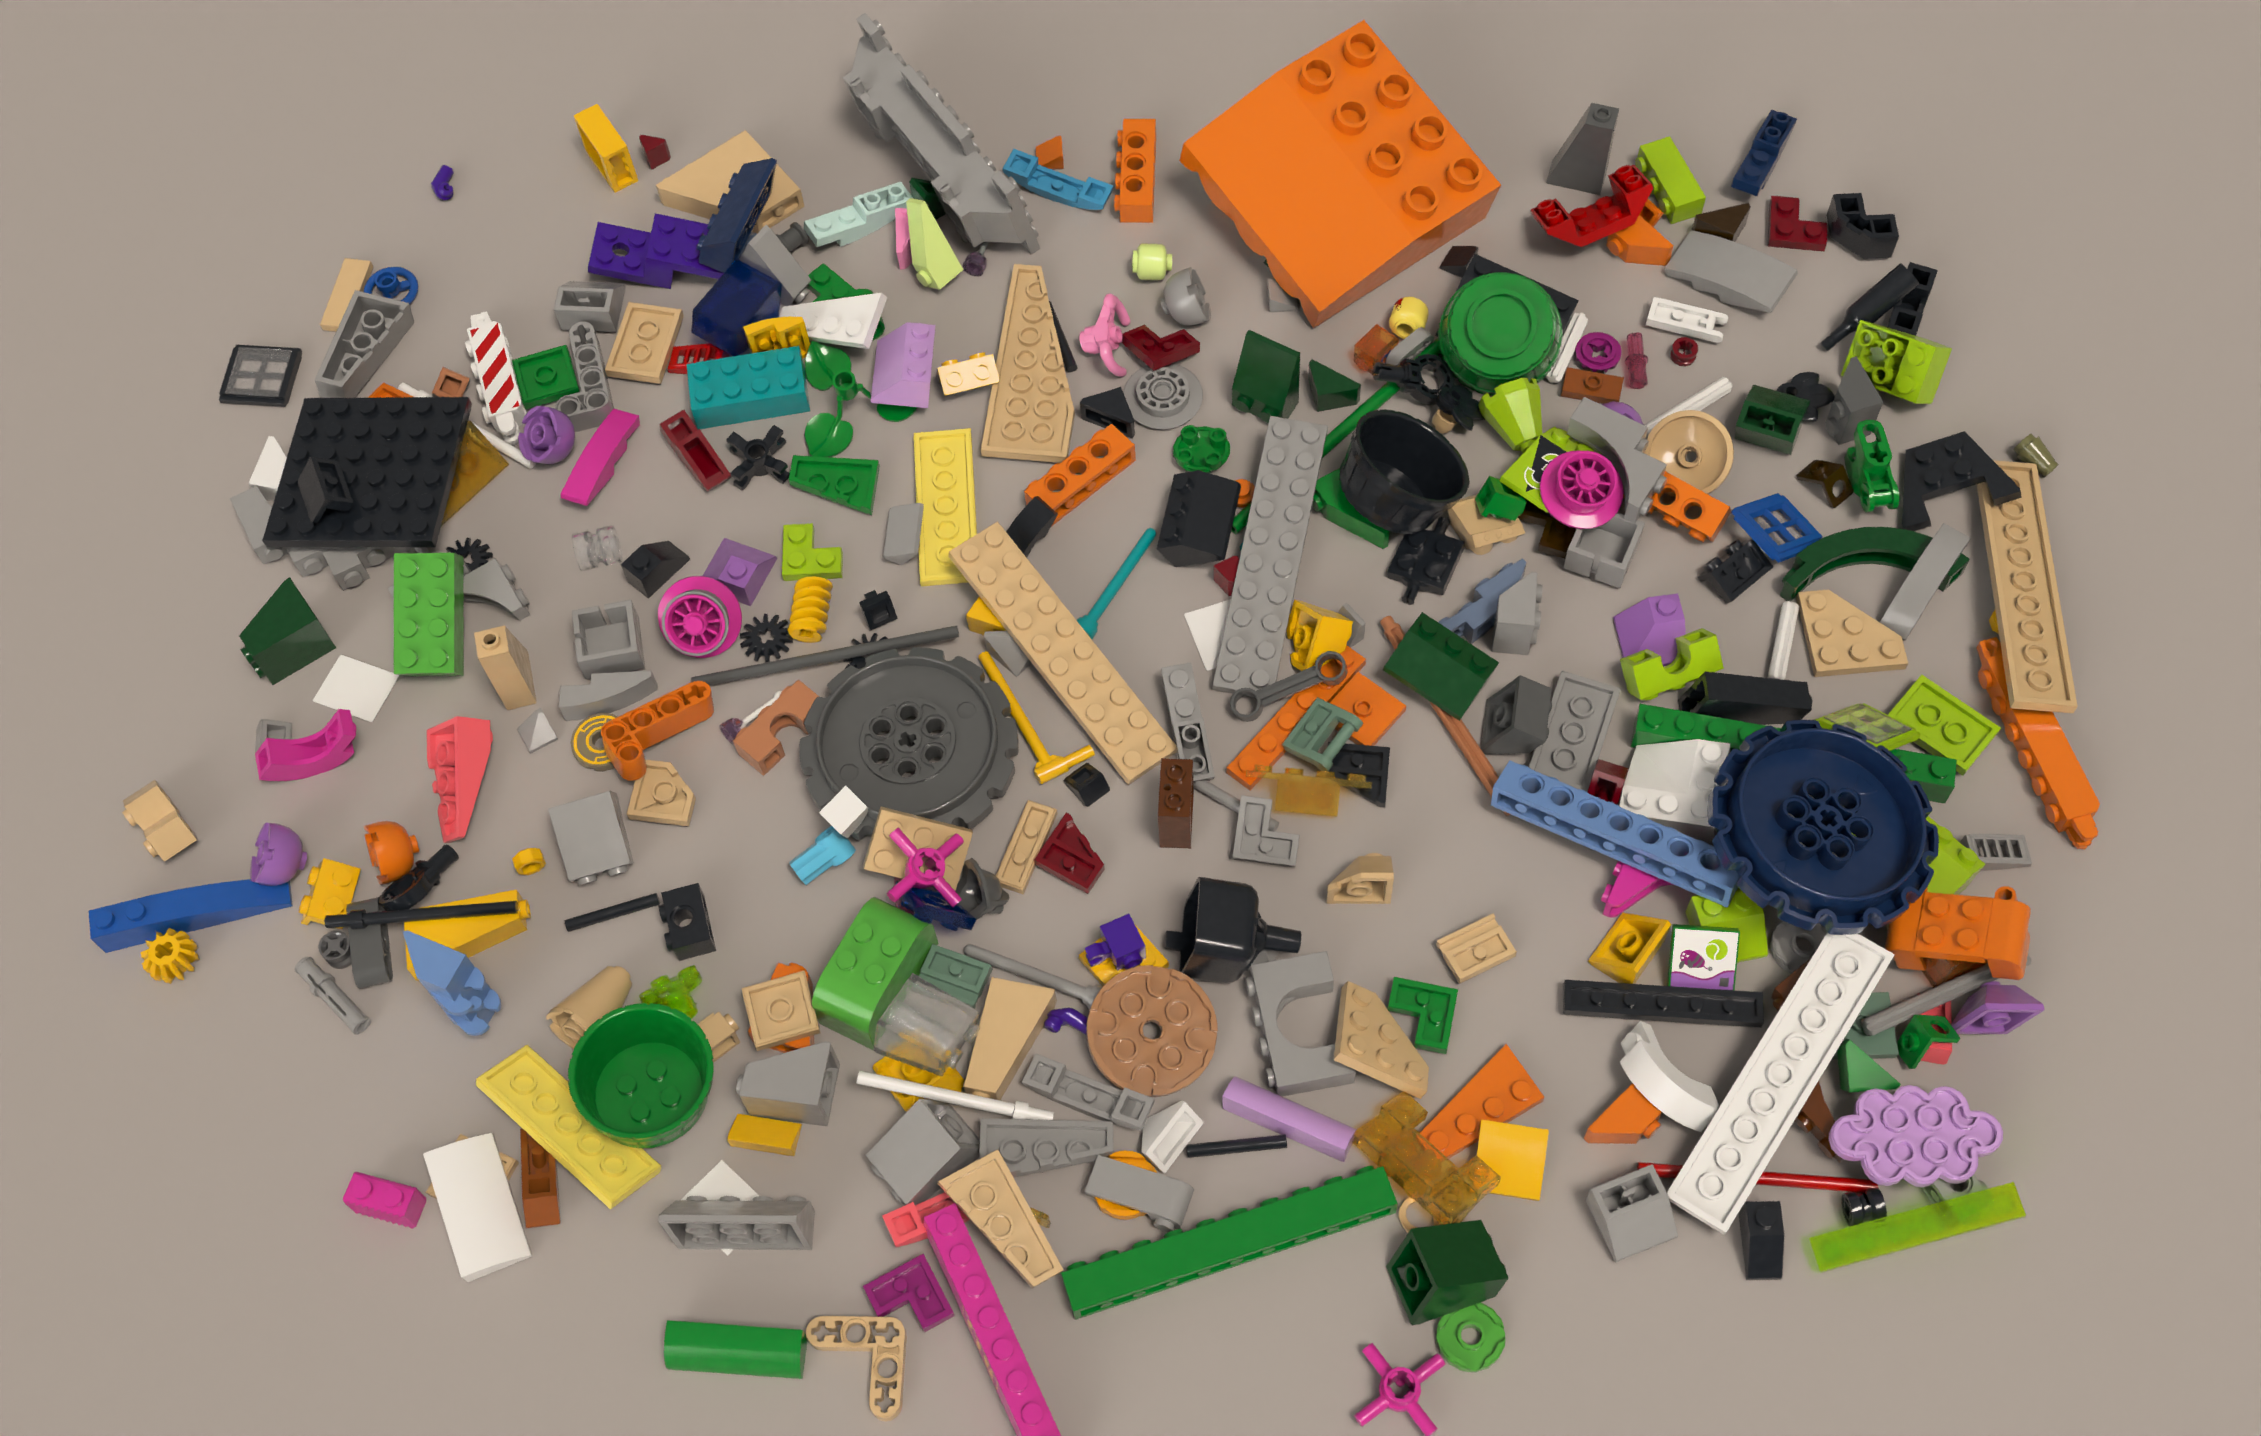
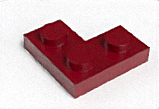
M1771 196L1769 202L1768 247L1825 252L1827 246V222L1799 220L1800 198Z
M1144 324L1122 333L1123 339L1121 343L1153 371L1200 352V342L1185 329L1160 338Z

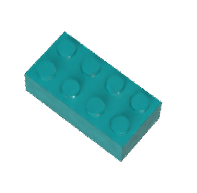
M799 346L686 364L691 411L697 429L810 412L805 366Z

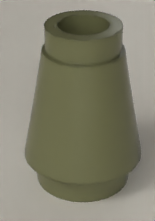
M2032 433L2013 449L2018 454L2016 458L2022 462L2037 464L2038 472L2044 477L2059 465L2040 437L2036 438Z

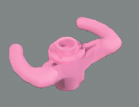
M1109 293L1104 297L1103 307L1096 325L1085 327L1080 332V344L1085 353H1100L1108 370L1115 376L1124 377L1127 371L1116 363L1112 350L1119 348V344L1123 339L1120 327L1113 323L1115 312L1121 325L1128 326L1131 321L1123 303L1118 297Z

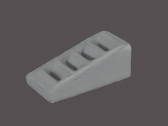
M1970 834L1965 835L1960 842L1966 848L1973 850L1978 855V858L1986 864L1981 871L2030 867L2032 865L2024 835ZM2012 845H2018L2021 857H2015ZM2001 846H2005L2008 857H2003ZM1989 847L1994 848L1996 857H1991ZM1978 848H1982L1984 857L1979 855Z

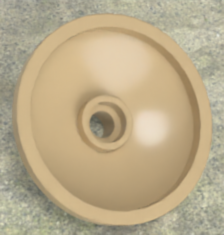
M1684 410L1668 415L1658 422L1648 435L1647 440L1649 443L1644 454L1667 464L1666 472L1706 494L1716 490L1730 473L1734 460V447L1731 436L1718 419L1705 412ZM1690 452L1696 453V459L1693 462L1686 461V455ZM1666 492V494L1676 497L1674 493Z

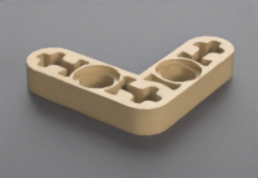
M819 1316L812 1319L807 1325L806 1337L815 1349L821 1351L873 1352L869 1396L870 1409L874 1416L881 1421L895 1419L900 1414L903 1403L907 1341L906 1330L901 1321L893 1317ZM823 1325L826 1326L829 1332H838L837 1325H842L840 1329L842 1342L837 1343L838 1338L836 1335H826L824 1341L820 1342L818 1337L814 1335V1332L820 1331ZM854 1325H861L866 1330L864 1339L858 1343L850 1342L847 1339L848 1330ZM876 1325L875 1330L877 1333H886L889 1327L893 1326L895 1331L899 1333V1336H894L890 1343L887 1342L885 1336H875L876 1342L871 1343L873 1337L871 1326ZM885 1360H893L897 1363V1372L891 1378H884L879 1375V1366ZM897 1384L896 1389L889 1387V1398L895 1404L894 1406H889L888 1411L883 1413L877 1402L884 1400L883 1387L877 1388V1385L893 1386Z

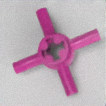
M899 827L889 835L908 857L904 871L905 877L887 892V896L891 901L896 902L912 887L923 889L931 886L936 888L952 908L962 900L943 878L945 859L964 843L963 838L959 834H954L937 850L933 848L917 849ZM923 862L928 867V870H926L924 873H922L919 869L923 865Z
M1373 1343L1365 1347L1362 1352L1382 1378L1379 1384V1397L1354 1415L1358 1424L1363 1427L1388 1408L1395 1412L1407 1411L1425 1436L1434 1434L1438 1429L1419 1405L1418 1400L1421 1394L1420 1383L1445 1366L1442 1357L1437 1353L1412 1372L1405 1367L1392 1369ZM1395 1382L1399 1387L1404 1386L1405 1383L1408 1385L1410 1390L1406 1392L1403 1399L1395 1397L1396 1394L1390 1387L1392 1383Z

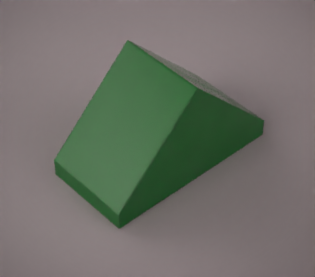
M1844 1038L1837 1050L1841 1090L1864 1092L1871 1089H1898L1901 1084L1851 1040Z

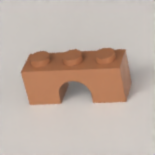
M799 679L792 686H787L772 705L766 706L760 711L755 721L738 732L733 740L738 755L764 776L785 756L781 742L775 738L777 733L782 728L794 726L808 734L804 721L814 700L819 696Z

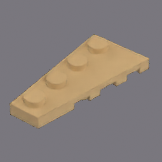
M998 1149L938 1181L937 1184L1031 1288L1040 1285L1063 1271L1059 1260Z

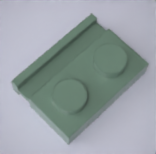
M932 944L914 986L919 991L975 1010L978 998L981 997L993 969L992 965Z

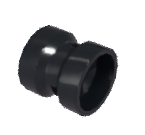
M1879 1188L1866 1189L1863 1194H1857L1856 1192L1842 1194V1210L1849 1227L1861 1226L1865 1221H1871L1874 1224L1886 1221V1204Z

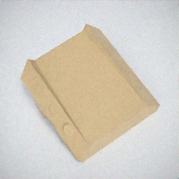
M1478 494L1460 499L1452 508L1447 510L1452 528L1460 540L1465 541L1466 549H1470L1477 555L1489 553L1495 542L1510 543L1516 540L1519 535L1525 534L1523 525L1518 517L1513 521L1507 518H1496L1490 513L1487 517L1481 516L1475 501Z

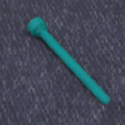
M1148 528L1088 615H1083V617L1077 619V622L1091 639L1098 632L1097 621L1156 537L1155 529Z

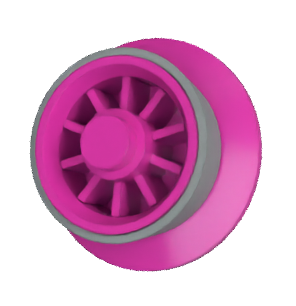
M691 576L677 581L664 593L658 608V622L663 636L677 651L691 657L708 658L721 654L735 642L742 626V612L737 598L726 585L710 577Z

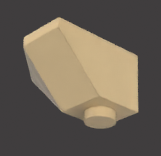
M1369 853L1356 858L1328 885L1327 904H1390L1394 881L1391 856Z

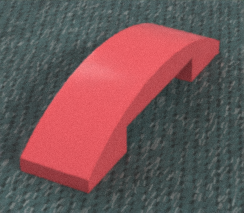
M944 1192L917 1205H914V1202L883 1215L882 1218L895 1247L927 1239L924 1217L954 1204L953 1200ZM957 1206L963 1222L969 1221L970 1219Z

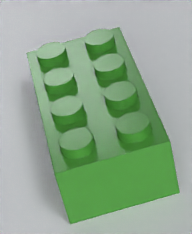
M394 553V674L400 676H464L463 556L456 553Z

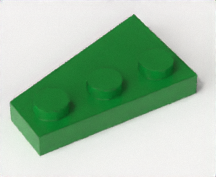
M793 455L789 483L792 487L872 515L880 464L879 460Z

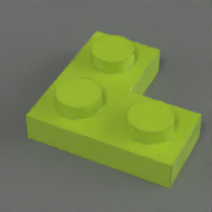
M813 523L784 525L782 577L784 581H797L804 577L813 576L825 579L842 578L843 551L841 547L814 548Z

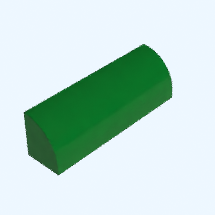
M667 1320L664 1338L665 1366L667 1370L803 1379L808 1339L805 1332L798 1329Z

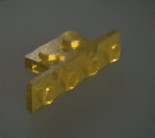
M1254 765L1253 771H1246L1247 777L1278 780L1275 811L1337 817L1340 786L1372 789V782H1366L1367 775L1348 774L1347 780L1335 779V772L1316 771V777L1304 776V769L1285 768V774L1273 773V766Z

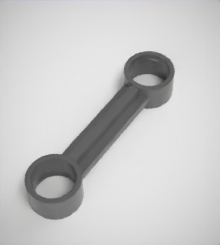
M1324 652L1317 658L1315 666L1257 691L1251 688L1237 690L1231 697V709L1238 719L1245 722L1254 721L1261 715L1263 707L1321 682L1326 685L1341 683L1347 676L1346 662L1337 652ZM1329 659H1337L1343 666L1340 674L1333 678L1325 677L1321 673L1322 664ZM1250 695L1256 698L1257 706L1252 713L1240 714L1236 710V704L1241 697Z

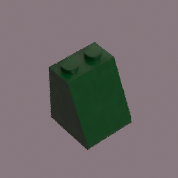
M290 577L284 580L239 635L245 647L240 649L258 676L260 678L266 676L272 685L336 649L334 643Z
M1482 1220L1412 1228L1386 1266L1412 1326L1494 1298L1509 1279L1506 1268L1500 1261L1493 1246L1492 1238L1487 1233Z

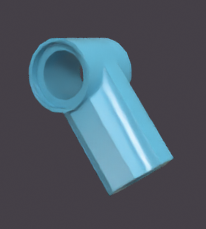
M831 826L815 839L813 845L791 860L789 864L803 883L807 885L832 865L835 867L845 862L854 854L856 849L848 838L842 836Z

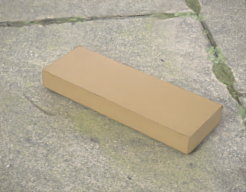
M344 258L320 322L323 330L337 331L354 291H364V286L370 278L374 267L371 261Z
M1030 800L1027 801L996 874L1002 888L1024 895L1036 867L1034 859L1046 843L1058 814L1057 809Z

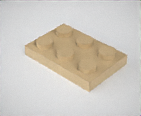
M628 302L605 367L606 375L608 377L661 384L684 317L682 309Z
M880 807L863 864L864 869L902 879L905 877L904 871L908 857L889 837L898 827L917 849L933 848L937 850L957 833L963 838L964 843L945 859V872L943 876L956 891L973 835L972 829ZM923 862V865L919 869L922 873H924L926 870H928V867Z

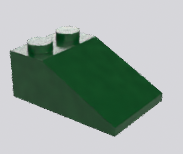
M1248 330L1232 386V405L1241 412H1248L1261 418L1267 424L1269 423L1270 416L1288 419L1299 403L1300 352Z

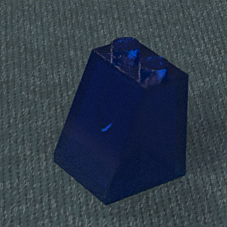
M739 259L735 260L693 309L691 333L732 356L740 355L749 349L743 329L744 326L779 317L782 283Z

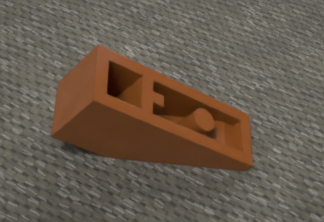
M522 1128L520 1129L522 1201L526 1228L560 1224L557 1160Z

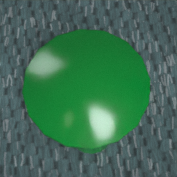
M1187 425L1182 428L1181 435L1176 439L1173 446V456L1177 464L1190 472L1200 470L1209 473L1217 470L1226 463L1230 455V443L1225 430L1222 428L1214 429L1207 426L1195 427Z

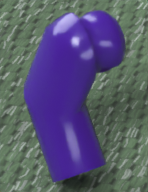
M447 165L441 166L431 182V188L436 197L441 200H448L453 196V187L448 182L454 171Z
M1073 1008L1053 1009L1047 1014L1048 1018L1045 1020L1044 1026L1050 1032L1057 1033L1060 1031L1061 1026L1070 1025L1086 1035L1088 1017Z

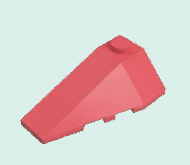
M456 716L427 730L428 767L435 770L437 781L432 783L433 792L440 795L441 803L438 806L437 812L444 843L454 842L464 838L491 751L493 734L490 730V720Z

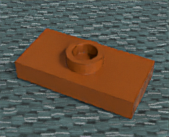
M1567 367L1561 396L1579 400L1586 397L1602 404L1613 401L1619 402L1624 377Z

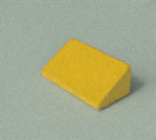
M737 1114L729 1131L727 1141L732 1147L795 1156L802 1124Z

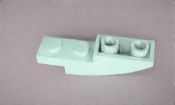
M898 182L853 197V205L806 220L804 221L803 229L816 247L834 241L842 247L877 231L895 219V208H907L906 201L913 197L902 182Z

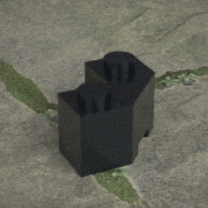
M1862 193L1833 194L1826 215L1830 237L1862 259L1891 258L1899 239L1895 214L1866 215Z

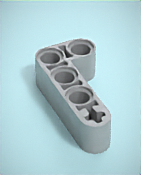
M585 321L575 323L569 330L581 392L563 396L555 405V409L560 410L569 417L574 425L575 432L599 427L614 408L601 346L592 324Z

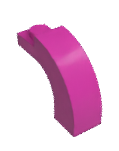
M338 709L322 730L308 737L299 739L266 738L255 753L259 780L290 781L304 779L330 771L347 761L354 754L352 740L356 736V725L352 721L350 710Z

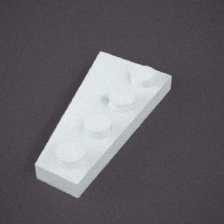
M881 292L783 306L779 317H802L809 341L869 349L887 297Z

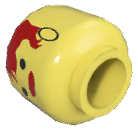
M1404 297L1395 302L1389 319V326L1392 332L1405 339L1420 327L1425 329L1429 316L1426 304L1415 297Z

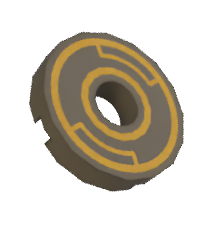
M598 713L587 717L575 728L570 743L572 753L581 766L601 772L615 768L607 757L604 747H595V742L602 737V726L618 716L610 713Z

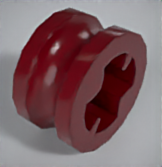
M1678 338L1672 345L1671 360L1679 366L1693 364L1698 353V345L1691 338ZM1680 349H1683V354L1679 352ZM1685 350L1689 351L1688 355H1685Z

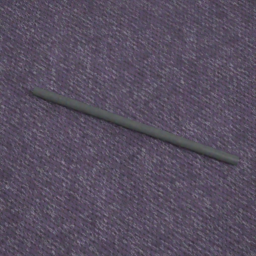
M957 625L695 676L691 677V682L703 681L712 686L875 654L891 649H901L959 637Z

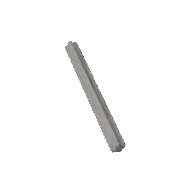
M2029 954L2027 956L2026 966L2031 964V958ZM1987 963L1862 1019L1861 1027L1867 1036L1878 1034L1913 1018L1914 1015H1920L1971 992L1984 983L1992 982L1999 978L1992 977Z

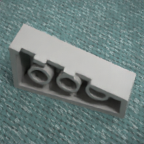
M357 290L354 291L315 378L321 398L356 397L415 323L409 303Z

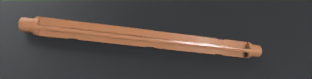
M1386 616L1380 621V624L1385 630L1384 635L1388 638L1394 649H1396L1405 633L1401 626L1395 623L1392 616ZM1430 702L1492 797L1493 786L1499 778L1494 768L1463 721L1457 720ZM1503 811L1506 816L1511 815V814H1509V813Z

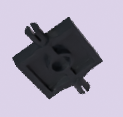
M1439 517L1433 531L1424 529L1418 533L1404 534L1387 571V577L1402 582L1407 586L1402 597V601L1406 604L1409 600V605H1413L1419 591H1431L1444 595L1465 548V541L1445 535L1450 525V521L1447 518L1443 521V517Z

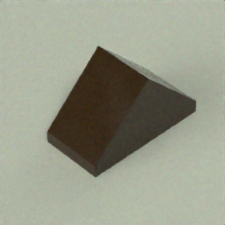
M1749 203L1695 215L1692 230L1736 242L1746 225L1751 206Z

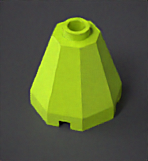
M1520 378L1501 384L1494 388L1496 392L1494 396L1490 397L1486 393L1481 397L1478 404L1480 412L1487 422L1513 450L1522 451V453L1543 434L1540 388L1536 379L1531 378L1530 382L1528 378Z

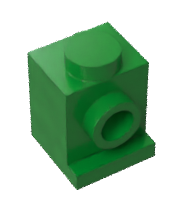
M1489 476L1475 498L1481 516L1487 517L1490 513L1499 519L1507 518L1515 521L1525 509V498L1501 483L1500 479Z

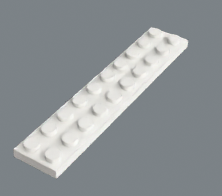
M1827 933L1667 1191L1671 1203L1723 1235L1727 1233L1895 954L1859 934L1832 935Z

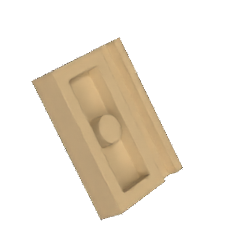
M1493 913L1437 940L1436 943L1437 948L1441 950L1444 955L1443 958L1459 984L1514 958L1517 953L1501 925H1498Z

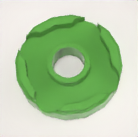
M1480 1302L1442 1316L1437 1325L1436 1342L1440 1354L1448 1364L1461 1371L1478 1372L1488 1369L1498 1361L1505 1347V1331L1502 1320L1496 1312ZM1465 1328L1476 1329L1481 1337L1480 1342L1475 1345L1465 1343L1462 1340L1461 1332Z

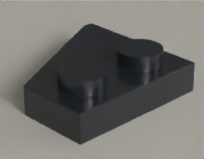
M1344 744L1333 759V766L1327 773L1325 772V775L1377 806L1385 808L1390 747Z

